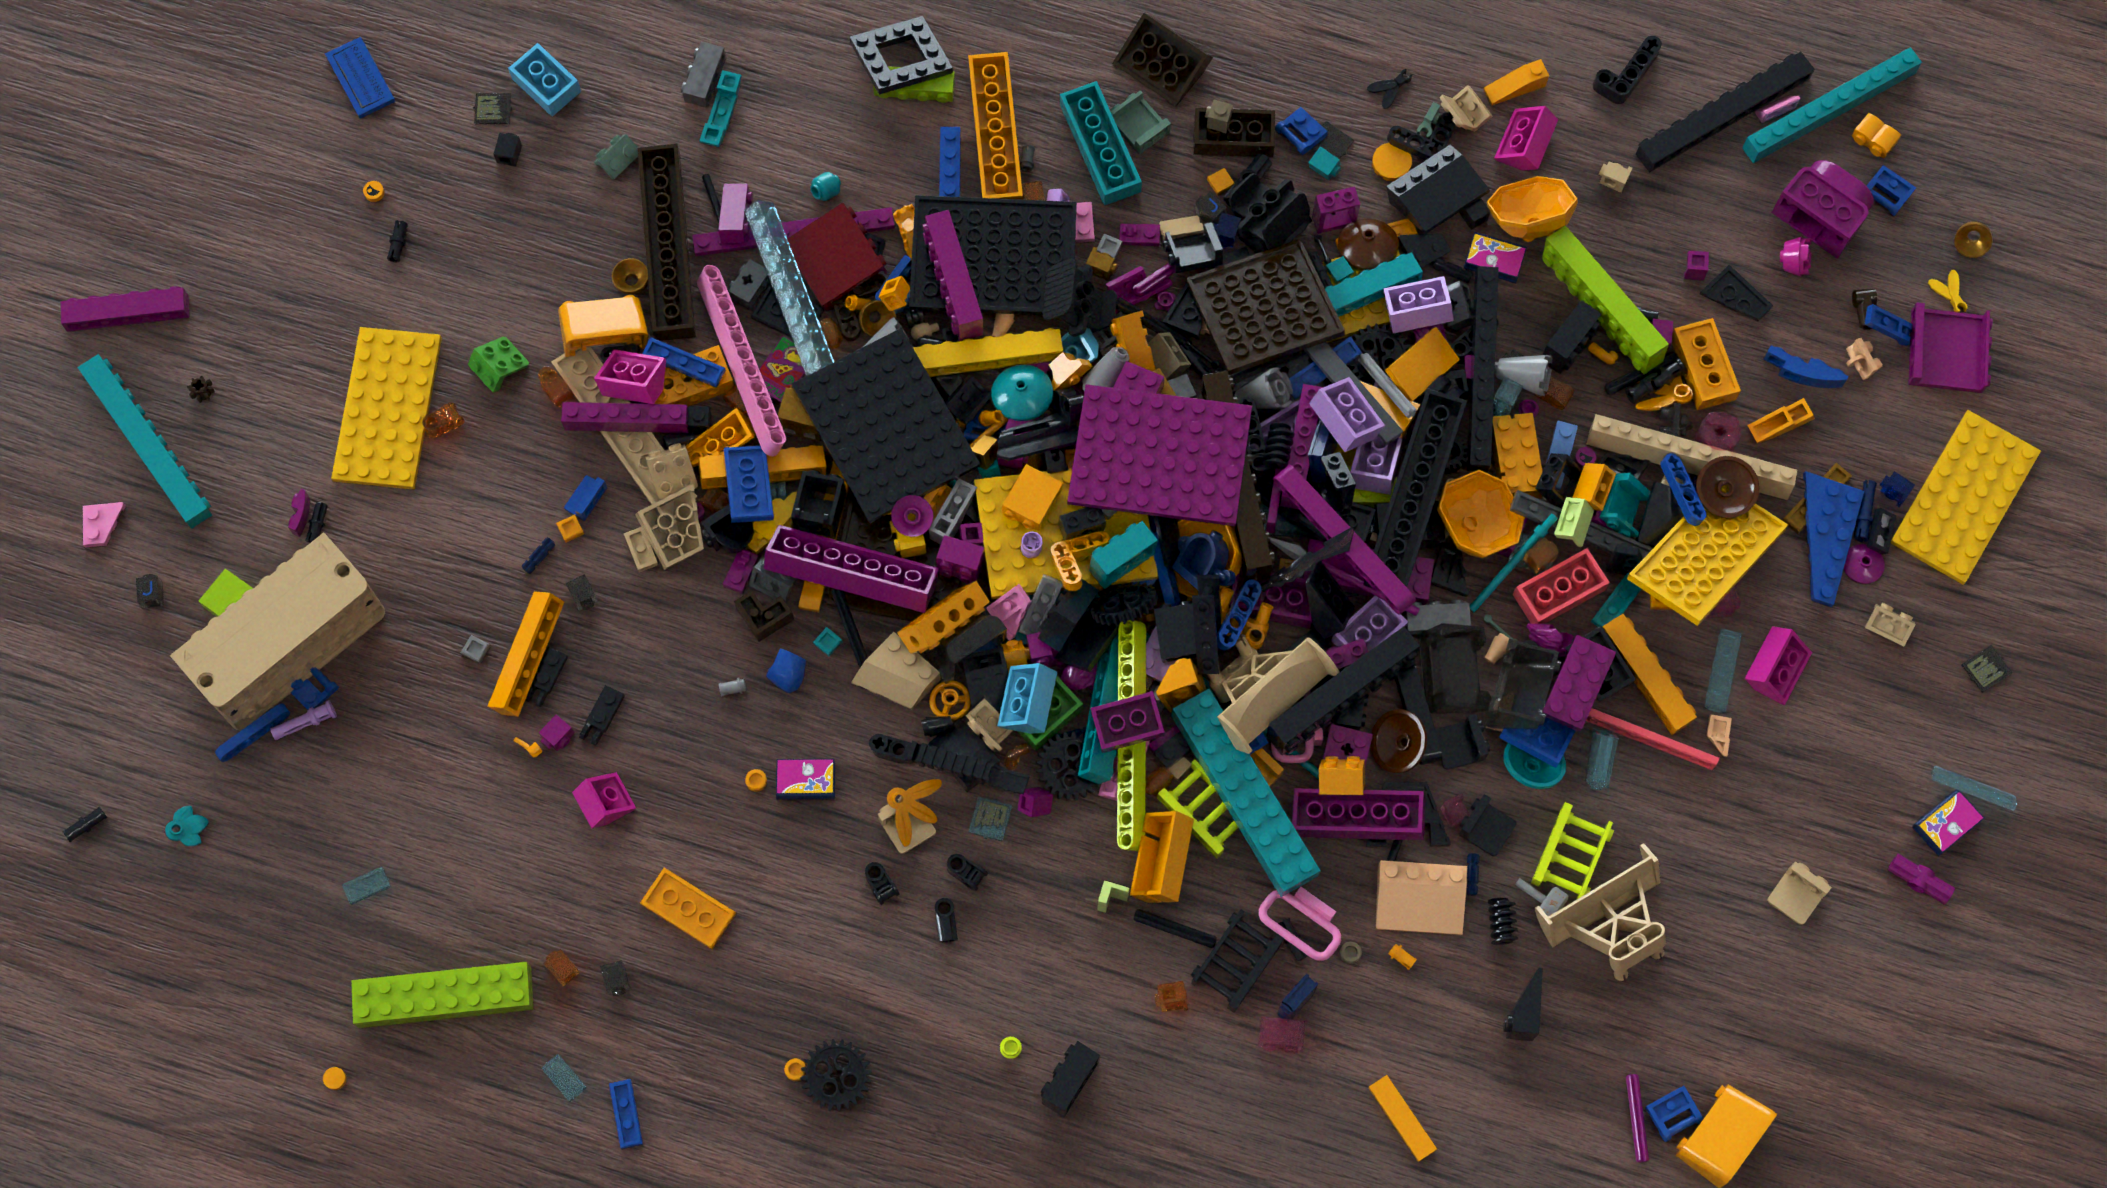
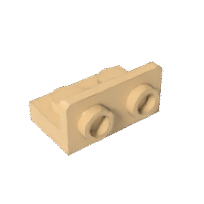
M1882 603L1881 606L1875 604L1865 628L1905 646L1916 625L1912 621L1913 617L1903 612L1899 615L1893 612V607Z

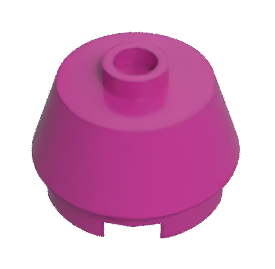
M1801 236L1784 243V249L1780 251V262H1783L1785 272L1800 277L1801 275H1809L1808 269H1811L1812 252H1810L1808 245H1811L1810 238H1803Z

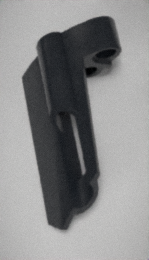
M1073 387L1053 391L1051 403L1056 413L1003 430L999 435L997 457L1011 461L1076 444L1084 395H1077Z

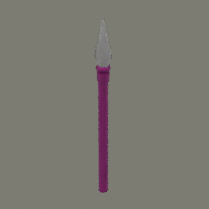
M1270 538L1271 543L1292 559L1297 560L1307 553L1300 545ZM1316 556L1308 561L1303 560V563L1308 562L1309 565H1312L1316 560L1320 558ZM1322 561L1332 575L1382 599L1373 588L1363 586V580ZM1411 605L1405 611L1417 616L1420 608Z

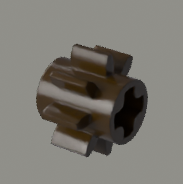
M203 376L197 379L192 378L191 385L187 386L188 390L191 391L189 396L192 399L197 397L199 403L202 400H210L211 393H215L211 387L213 383L210 379L205 381Z

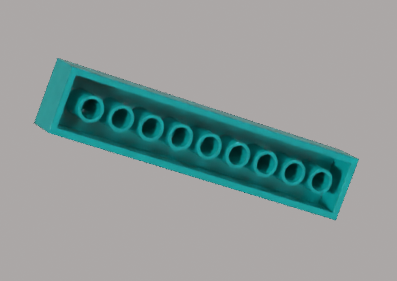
M1209 688L1174 707L1171 717L1280 897H1283L1318 877L1321 870L1250 754L1235 749L1217 718L1223 710Z

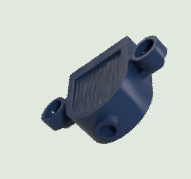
M1212 530L1210 534L1196 533L1191 537L1182 536L1179 539L1178 549L1181 552L1172 568L1197 590L1198 575H1219L1220 585L1225 587H1231L1236 579L1233 571L1225 569L1229 558V551L1226 542L1222 539V534Z

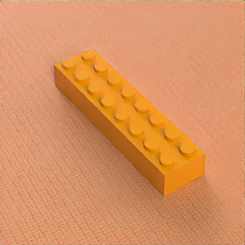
M1008 52L968 55L982 198L1023 200Z

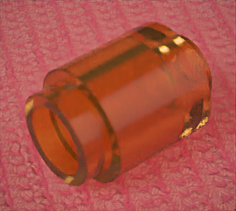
M825 318L819 321L817 331L824 347L830 350L840 347L843 338L837 323L832 318Z
M1165 766L1157 767L1146 777V793L1149 796L1154 795L1157 797L1163 788L1166 789L1172 784L1171 781L1174 779V776Z

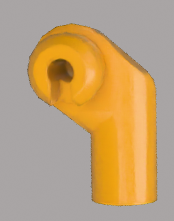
M1595 342L1591 343L1588 347L1589 352L1608 365L1615 364V361L1618 360V354L1615 351L1608 353Z

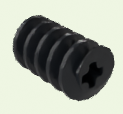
M1275 422L1270 424L1269 427L1270 431L1268 432L1267 446L1265 447L1262 464L1268 468L1285 469L1288 464L1284 461L1290 460V456L1286 453H1291L1292 451L1288 446L1293 445V441L1289 438H1294L1295 433L1290 431V425Z
M1508 898L1489 899L1488 904L1492 905L1488 909L1492 913L1489 916V920L1494 922L1490 924V929L1494 931L1490 936L1495 939L1491 944L1505 945L1518 940L1519 937L1512 935L1513 932L1518 931V928L1511 927V924L1516 923L1517 920L1510 917L1516 914V911L1510 910V907L1515 906L1516 903L1509 901Z

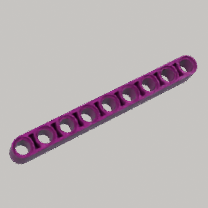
M1289 464L1273 478L1280 490L1327 540L1351 528L1292 465ZM1353 530L1344 539L1335 542L1333 546L1338 551L1352 539L1350 550L1341 553V555L1397 614L1403 613L1416 601L1411 591Z

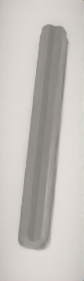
M1368 353L1361 354L1359 356L1360 364L1407 418L1414 417L1416 408Z

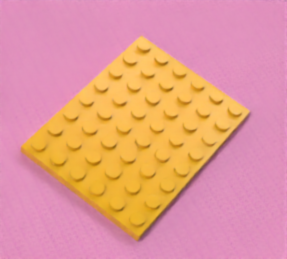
M1072 468L1054 473L1043 471V473L1062 482L1063 487L1059 497H1056L1043 519L1039 531L1029 530L1021 522L1009 520L1001 512L1002 504L1020 474L974 480V486L977 487L975 494L979 521L982 524L983 547L991 600L999 599L1018 584L1021 585L1027 595H1033L1043 574L1061 581L1051 557V546L1054 543L1064 541L1058 526L1059 516L1086 508L1067 504ZM1117 511L1109 520L1105 517L1106 527L1103 532L1108 533L1111 539L1117 534L1121 536L1131 524H1138L1141 521L1150 530L1148 515ZM1031 531L1040 534L1043 541L1041 553L1035 558H1027L1021 552L1022 537L1025 533ZM1078 545V546H1076L1075 548H1077V549H1083V548H1085L1086 546H1085V545ZM1092 555L1075 559L1082 579L1094 587L1101 586L1089 571ZM1154 555L1111 585L1158 579ZM1065 564L1061 567L1067 569L1070 568L1072 565Z

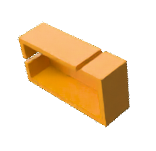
M1533 413L1514 414L1513 419H1511L1510 415L1493 416L1492 451L1497 478L1507 483L1513 496L1519 490L1535 498H1542V495L1535 489L1542 474V466Z
M1178 811L1146 813L1142 831L1160 840L1157 841L1141 835L1130 896L1147 903L1179 901L1194 822L1193 818Z

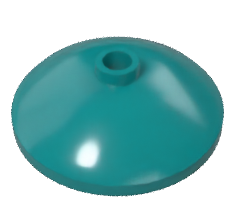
M1015 365L1005 369L995 379L991 390L992 401L996 410H1000L1006 418L1015 421L1032 420L1042 415L1050 406L1053 399L1052 382L1044 371L1035 366Z
M1510 743L1504 749L1503 759L1508 772L1514 779L1525 786L1535 789L1551 788L1557 785L1565 775L1566 760L1564 755L1557 768Z

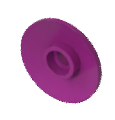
M904 496L895 503L892 509V523L896 530L905 536H920L927 532L932 525V507L920 496ZM909 514L915 515L914 521L908 519Z
M1857 544L1849 548L1844 565L1846 575L1854 582L1860 584H1870L1877 581L1885 568L1883 556L1868 548L1867 544ZM1862 559H1866L1869 564H1864Z

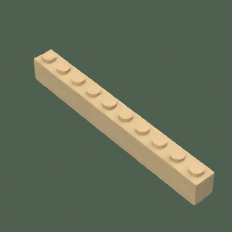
M1595 414L1587 439V445L1623 455H1630L1641 460H1650L1651 463L1659 465L1667 454L1673 453L1680 457L1687 473L1699 475L1701 469L1709 461L1717 457H1737L1747 462L1754 469L1759 480V493L1788 500L1795 486L1796 469Z

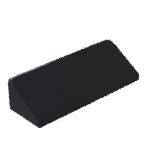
M1154 516L1164 566L1175 571L1172 566L1181 552L1178 549V541L1181 537L1177 519Z

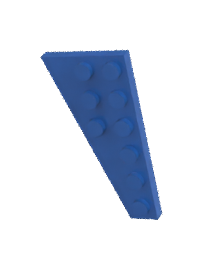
M1805 471L1803 473V480H1805L1804 498L1806 499L1807 507L1805 513L1807 543L1809 544L1810 552L1808 559L1811 567V600L1832 607L1835 603L1864 491Z

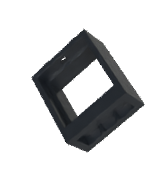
M1551 453L1535 489L1550 504L1562 509L1566 497H1573L1582 469L1568 454ZM1562 472L1570 479L1563 497L1555 490Z

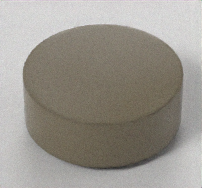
M1346 942L1342 945L1339 955L1344 963L1355 964L1360 960L1362 950L1357 943Z

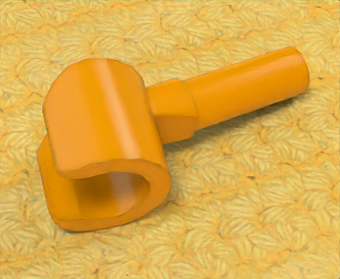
M518 737L514 738V742L524 747L533 758L543 752L536 742L529 746L528 743Z

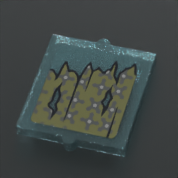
M978 797L968 833L983 836L984 839L990 838L1003 842L1012 805L998 802L997 799L990 800Z

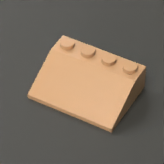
M1380 860L1377 876L1376 930L1463 935L1467 866Z

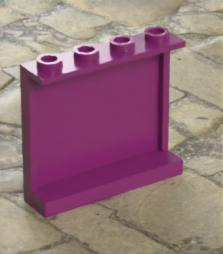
M1916 302L1911 310L1913 328L1912 332H1910L1908 385L1982 393L1986 387H1989L1991 382V375L1988 374V368H1990L1992 357L1989 356V349L1992 345V337H1989V331L1993 325L1990 311L1987 310L1984 315L1932 310L1925 309V303Z

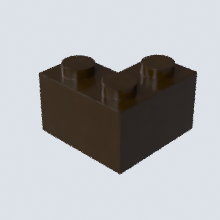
M751 590L734 601L737 611L758 642L794 620L793 613L782 596L762 606Z

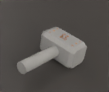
M1521 878L1515 884L1542 903L1540 908L1547 916L1562 909L1569 897L1557 887L1552 888L1549 894L1545 896Z

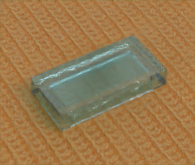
M382 866L342 884L351 905L391 887Z
M559 1054L541 1068L569 1102L587 1088Z

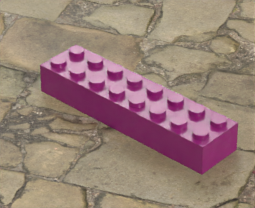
M782 525L777 526L765 550L764 559L765 570L925 613L936 589L939 572L937 567Z

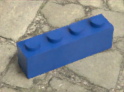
M940 127L939 196L960 197L961 130L960 127Z

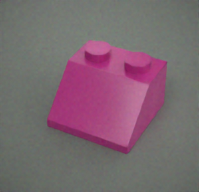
M617 772L585 779L572 792L591 829L608 825L636 809Z

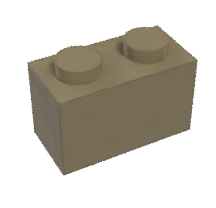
M1170 332L1158 333L1148 343V346L1151 347L1156 369L1160 368L1167 380L1179 377L1191 366V363Z

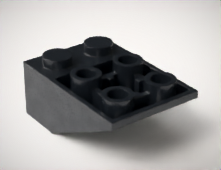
M1003 647L961 655L972 709L985 698L1000 713L1008 679V669Z

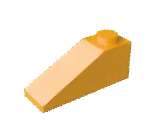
M1542 59L1525 64L1484 87V91L1492 106L1546 87L1549 74Z

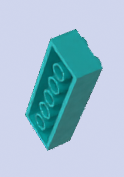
M1095 81L1061 93L1060 107L1104 206L1141 193L1142 181L1098 82Z

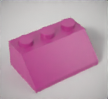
M1546 106L1514 109L1494 159L1522 171L1538 169L1558 118Z
M613 350L594 380L602 396L654 404L663 391L666 359Z
M1772 626L1747 672L1745 680L1755 691L1785 705L1812 652L1792 629Z

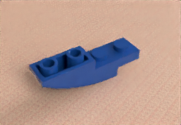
M1772 345L1763 359L1781 368L1778 376L1806 386L1839 388L1843 387L1849 377L1842 370L1832 368L1820 359L1811 358L1807 364L1800 357L1792 356L1782 348Z

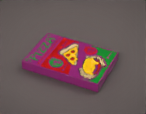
M782 336L759 369L770 397L781 404L786 387L790 388L791 383L803 378L816 361L817 355L787 337Z

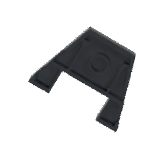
M1384 782L1382 790L1424 791L1426 798L1425 825H1429L1430 847L1451 845L1427 782ZM1367 839L1366 847L1387 846L1386 839Z

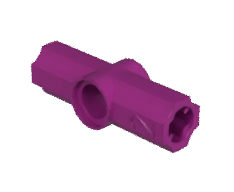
M1900 854L1894 857L1888 867V871L1908 882L1907 885L1911 889L1919 893H1926L1944 905L1954 893L1955 888L1936 877L1930 868L1916 865Z

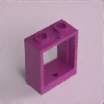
M1355 186L1316 195L1312 219L1317 234L1345 228L1348 224L1357 221L1360 201Z

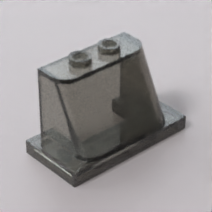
M984 607L985 611L981 614L970 617L969 623L955 628L954 634L946 639L943 637L939 640L940 644L922 652L930 664L940 672V677L945 684L963 673L958 662L990 641L996 648L1002 647L1001 644L1009 641L1007 639V628L998 617L990 615L986 607Z

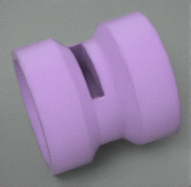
M1031 531L1025 533L1022 537L1021 552L1025 557L1035 558L1041 553L1043 541L1040 534Z

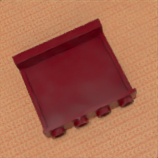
M841 203L782 242L826 312L833 308L832 302L883 270L885 274L888 273L884 267L887 265L885 259L881 254L877 256L874 251L877 249L871 238L867 240L864 235L867 233L861 222L856 223L854 218L857 215L851 206L847 208L844 203Z

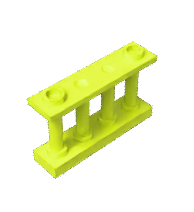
M1194 759L1191 763V768L1194 771L1173 791H1167L1163 788L1158 793L1157 799L1169 811H1178L1193 818L1194 822L1191 833L1218 859L1224 851L1222 847L1224 845L1223 842L1238 829V826L1233 821L1218 836L1212 837L1209 834L1208 827L1227 810L1223 802L1203 821L1198 822L1193 817V812L1214 792L1217 793L1200 763ZM1201 777L1209 786L1188 806H1182L1178 802V797Z
M1565 802L1561 807L1531 884L1539 887L1542 881L1545 883L1546 881L1578 894L1577 900L1590 892L1591 888L1588 887L1604 844L1606 841L1610 842L1614 830L1611 829L1613 824L1611 821L1606 824L1605 828H1602L1574 816V813L1571 812L1573 805ZM1571 823L1601 836L1597 848L1566 835V832L1563 831L1565 824L1569 825ZM1563 842L1593 855L1590 866L1588 867L1558 854V851L1555 850L1557 844H1562ZM1557 862L1585 874L1582 886L1550 873L1551 871L1547 869L1549 863Z

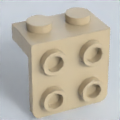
M1469 85L1453 98L1445 95L1439 97L1442 101L1441 106L1446 112H1450L1454 118L1452 120L1459 128L1462 127L1465 130L1475 132L1493 117Z
M673 444L668 447V450L662 452L660 449L648 453L649 456L645 457L658 498L664 499L692 484L694 489L698 486L685 444Z
M984 698L966 715L969 719L967 724L977 735L980 733L983 735L982 739L992 751L996 748L1000 752L1002 750L1000 743L1013 730L997 727L1000 713Z
M887 804L878 813L881 825L900 854H905L936 834V829L932 823L921 821L908 812L912 825V837L909 846L904 847L897 833L896 809Z
M1794 862L1769 895L1767 901L1793 921L1803 925L1832 887L1828 885L1827 880L1823 877L1812 874L1806 865Z

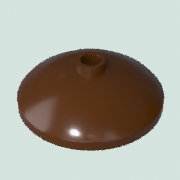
M1367 218L1354 221L1341 231L1338 238L1340 256H1344L1350 266L1359 270H1372L1383 262L1388 263L1394 260L1399 248L1398 237L1392 227L1376 219Z
M1721 456L1709 461L1701 469L1696 481V492L1703 507L1708 512L1721 518H1735L1745 514L1754 506L1759 495V480L1754 469L1744 460L1733 456ZM1722 486L1727 487V493L1722 492Z
M1403 709L1391 710L1382 715L1373 727L1370 745L1371 752L1376 763L1381 768L1392 773H1405L1418 765L1426 751L1427 733L1423 722L1416 714Z

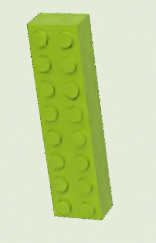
M1564 226L1547 237L1542 255L1544 263L1555 271L1556 277L1568 286V290L1573 296H1576L1580 301H1584L1601 313L1600 325L1606 330L1607 336L1619 345L1620 351L1632 360L1633 366L1643 374H1646L1662 363L1669 343L1573 233Z
M528 962L351 980L353 1024L358 1028L534 1010L532 973Z

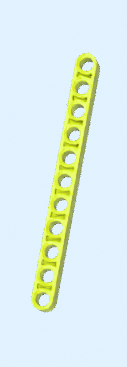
M1128 620L1126 624H1123V622L1119 624L1118 700L1146 693V626L1141 621L1135 620L1132 622ZM1146 741L1118 749L1117 843L1121 849L1136 852L1139 851L1141 835H1145V832L1142 830L1145 820Z

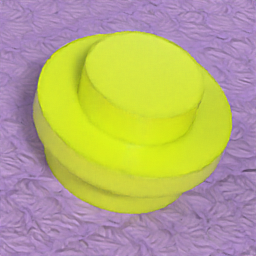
M1006 1037L1002 1040L1000 1052L1005 1058L1014 1059L1021 1053L1022 1045L1017 1038Z

